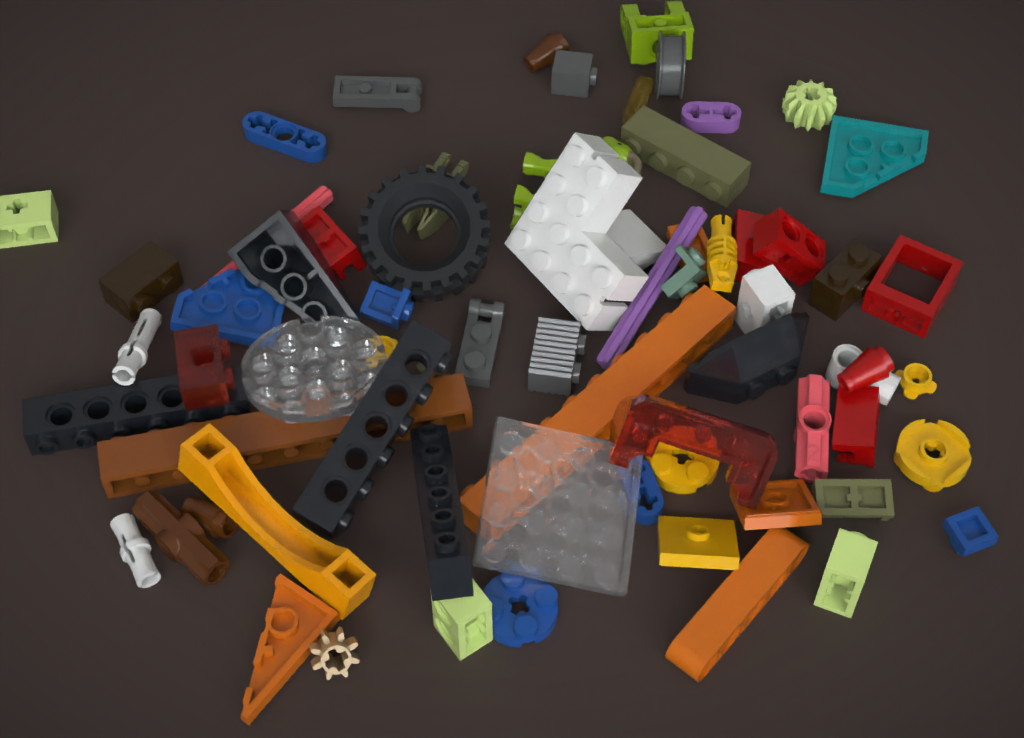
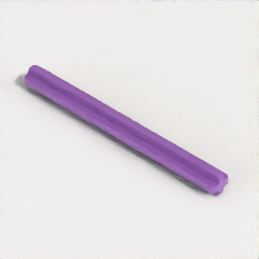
M692 206L689 208L649 272V278L630 303L598 354L596 361L603 369H608L614 358L626 351L663 291L660 286L671 278L682 260L674 248L679 244L689 248L707 219V213L703 211L702 207Z

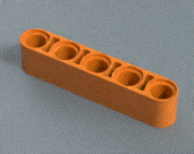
M786 528L769 529L739 563V570L731 572L676 636L666 651L665 658L695 681L700 682L801 563L810 544Z

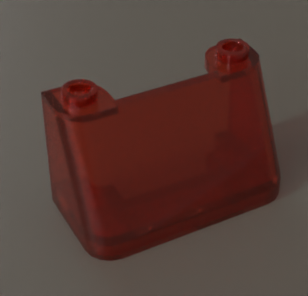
M654 395L631 396L620 401L610 425L609 463L627 469L631 459L637 455L645 454V456L653 458L659 442L730 464L725 475L726 482L737 487V504L755 510L778 459L776 440L771 434Z

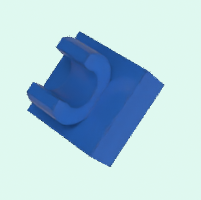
M979 506L945 518L942 525L950 538L949 543L957 555L960 554L962 557L995 545L999 538Z

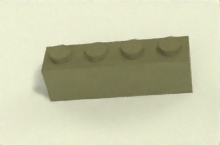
M644 105L621 127L620 142L627 145L637 154L643 163L726 208L748 185L752 162Z

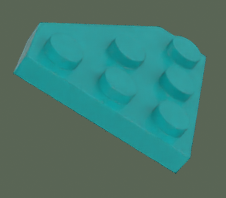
M833 115L820 193L854 198L924 163L929 131Z

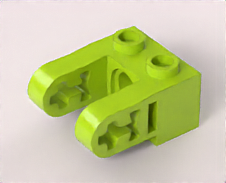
M681 0L666 1L664 15L655 16L640 15L637 4L621 5V29L631 64L648 65L656 62L658 43L656 41H658L659 30H662L663 35H682V32L685 31L686 60H692L694 27L689 12H685Z

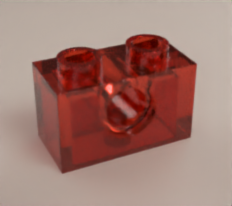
M218 324L173 331L179 386L186 411L230 404L229 389L235 388L232 366L226 367L225 360L231 359L228 337L221 338Z

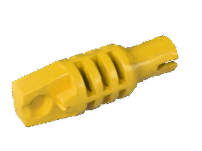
M719 214L711 219V237L707 241V274L711 290L731 293L738 269L737 242L732 237V219L725 215L723 225L722 214Z

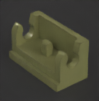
M814 479L809 489L822 512V518H878L879 521H888L895 516L891 479Z

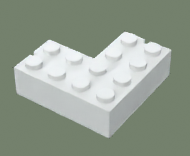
M575 132L504 244L577 321L581 322V325L586 330L612 331L628 306L623 302H604V300L632 302L649 278L606 234L643 177L624 159L617 158L619 155L601 137Z

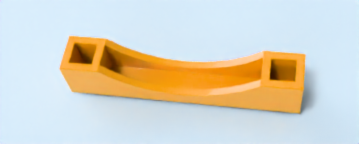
M210 423L181 444L178 470L319 600L339 612V617L342 621L369 597L377 574L348 548L335 545L319 537L288 514L257 480L237 447Z

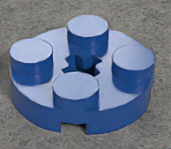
M509 567L501 575L493 578L483 590L484 594L492 602L493 639L510 647H522V643L534 641V644L543 641L553 631L558 619V593L541 575L521 570L518 567ZM519 601L526 603V607L529 609L527 613L524 611L518 612L517 615L512 613V603Z

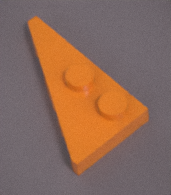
M281 573L275 580L276 589L271 608L267 609L265 617L266 626L260 635L253 660L254 670L242 701L244 706L240 718L248 725L253 722L311 654L309 643H318L321 638L320 630L324 629L329 633L340 620L339 612Z

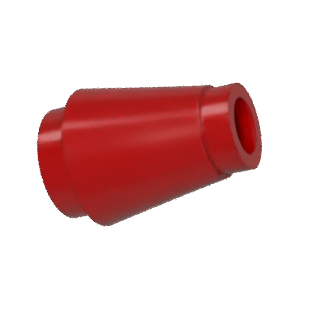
M882 346L868 347L837 375V379L845 392L851 393L854 390L856 391L889 378V373L895 369L890 355Z

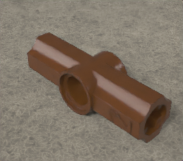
M157 490L153 492L146 491L137 498L134 507L131 509L133 516L154 536L160 549L172 562L177 563L179 561L205 587L216 585L225 577L227 570L231 567L229 559L207 539L202 527L189 513L181 514Z

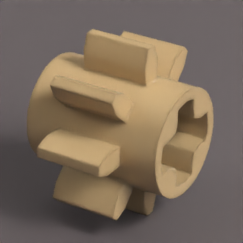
M340 626L336 632L327 633L324 629H321V638L318 643H309L311 653L318 655L311 660L313 670L323 667L327 680H330L333 674H342L344 677H348L347 670L351 663L358 664L360 662L358 654L351 651L358 646L355 636L345 639L344 631ZM332 649H335L338 653H340V655L337 657H333V655L328 652Z

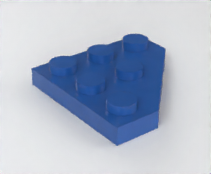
M231 268L208 279V284L194 291L187 289L178 294L170 320V330L275 350L285 305H281L265 290L248 281L240 269L234 271Z

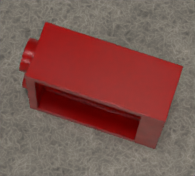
M900 234L867 287L861 311L925 339L955 287L964 261ZM897 262L942 281L930 304L884 285Z

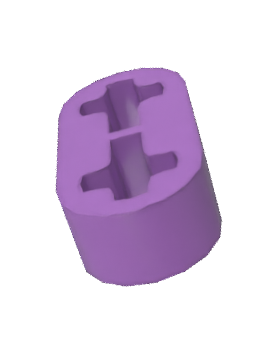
M693 101L686 103L682 107L680 123L695 133L728 134L735 132L739 128L742 112L737 105L729 102Z

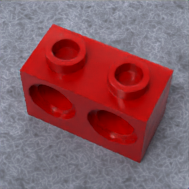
M778 208L754 223L753 255L767 265L773 264L780 274L801 287L812 281L826 266V241L787 212Z

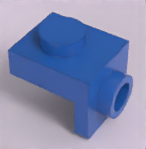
M372 280L359 314L398 330L402 320L409 321L415 302L411 301L410 289L404 288L403 292Z

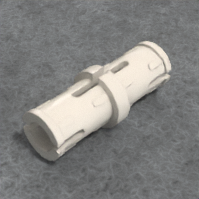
M123 513L116 516L111 521L110 526L121 547L119 553L122 560L130 566L139 588H148L155 585L161 579V574L150 554L152 548L148 539L142 537L133 514Z

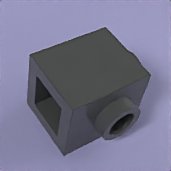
M556 50L552 68L551 94L588 98L590 86H596L598 67H593V54Z

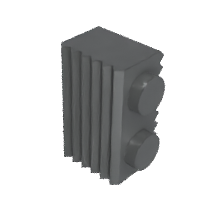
M539 316L528 370L529 391L570 396L572 383L579 384L582 363L576 362L577 355L584 356L587 335L580 334L581 322Z

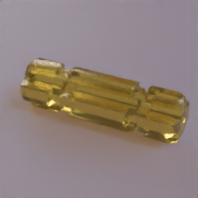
M642 75L637 78L635 87L627 102V107L622 114L623 124L643 105L646 106L649 99L648 96L653 89V79L651 77L646 78Z

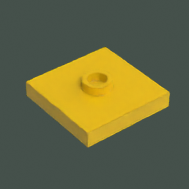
M658 515L659 565L739 570L740 555L734 520Z

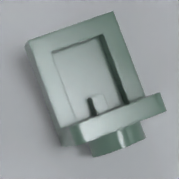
M679 244L674 248L686 265L660 286L669 298L678 300L681 297L684 299L688 293H694L699 287L697 283L707 275V270L703 267L706 260L694 246L689 249Z

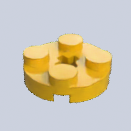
M926 419L913 421L899 435L893 458L894 463L907 478L922 485L929 492H939L944 487H950L960 482L966 475L972 459L969 452L970 443L966 435L959 428L946 421L938 420L937 424L925 423ZM924 449H928L931 452L937 449L940 451V455L938 458H932L927 455Z
M666 423L650 439L646 449L645 460L650 464L660 488L671 493L685 495L695 493L697 488L703 487L705 484L708 486L714 481L719 469L720 451L716 445L717 439L711 432L703 431L691 425ZM685 454L692 460H686L685 464H679L678 458L675 455Z

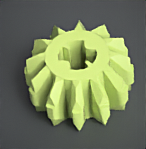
M812 79L808 83L798 80L796 85H790L786 91L782 102V113L785 114L786 122L794 123L795 129L805 127L808 132L813 127L820 131L824 125L830 124L836 111L837 98L834 97L832 88L824 87V82L816 84L813 83Z

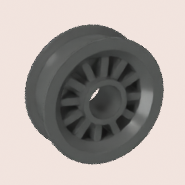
M659 30L655 78L656 100H658L659 96H678L679 101H682L686 65L685 31L682 32V35H663L662 30Z

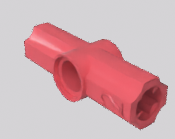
M815 374L799 378L797 383L796 427L793 435L795 442L794 476L804 479L805 483H813L814 479H827L829 428L832 421L829 412L830 381L825 380L822 375Z

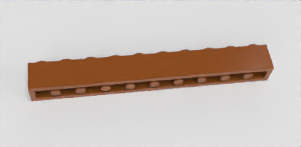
M463 373L443 374L433 378L429 385L433 386L434 389L424 406L417 404L410 415L415 418L410 429L419 428L426 424H447L448 433L473 428L472 405ZM368 390L347 395L338 394L330 398L310 402L301 401L294 405L279 408H264L257 412L237 416L227 415L221 419L200 423L191 422L174 428L154 429L147 433L132 436H117L110 440L97 442L101 482L108 499L193 483L178 470L180 446L209 423L237 447L251 471L326 457ZM392 392L386 397V401L392 406H401L407 400L400 392ZM372 423L366 428V432L373 438H380L386 434L387 429L381 423ZM410 429L404 437L397 435L393 443L411 440Z

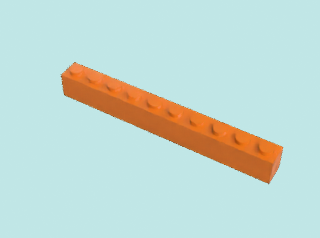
M705 284L695 293H688L677 309L672 313H665L654 329L649 333L644 332L641 334L630 350L625 354H618L606 371L601 375H594L583 391L577 396H570L559 412L552 418L546 417L539 424L535 433L528 439L518 441L504 460L493 463L480 481L475 485H468L459 496L465 525L489 546L496 543L680 377L688 366L700 359L731 331L737 307Z

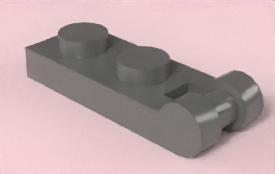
M336 75L332 97L333 106L403 108L406 112L416 113L421 108L420 95L422 94L423 83L420 79L414 77Z
M470 299L467 322L455 374L463 373L466 385L490 388L505 317L506 302L495 301L494 304L482 303V299ZM480 316L492 318L491 323L479 321Z

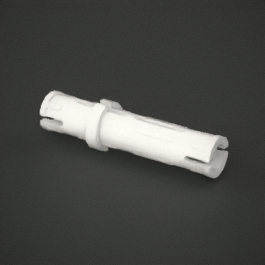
M152 308L144 309L140 313L128 342L121 346L118 352L119 360L112 370V373H114L112 378L118 384L124 386L132 384L136 379L138 370L146 364L148 359L147 351L158 327L162 323V320H160L162 316L157 310Z

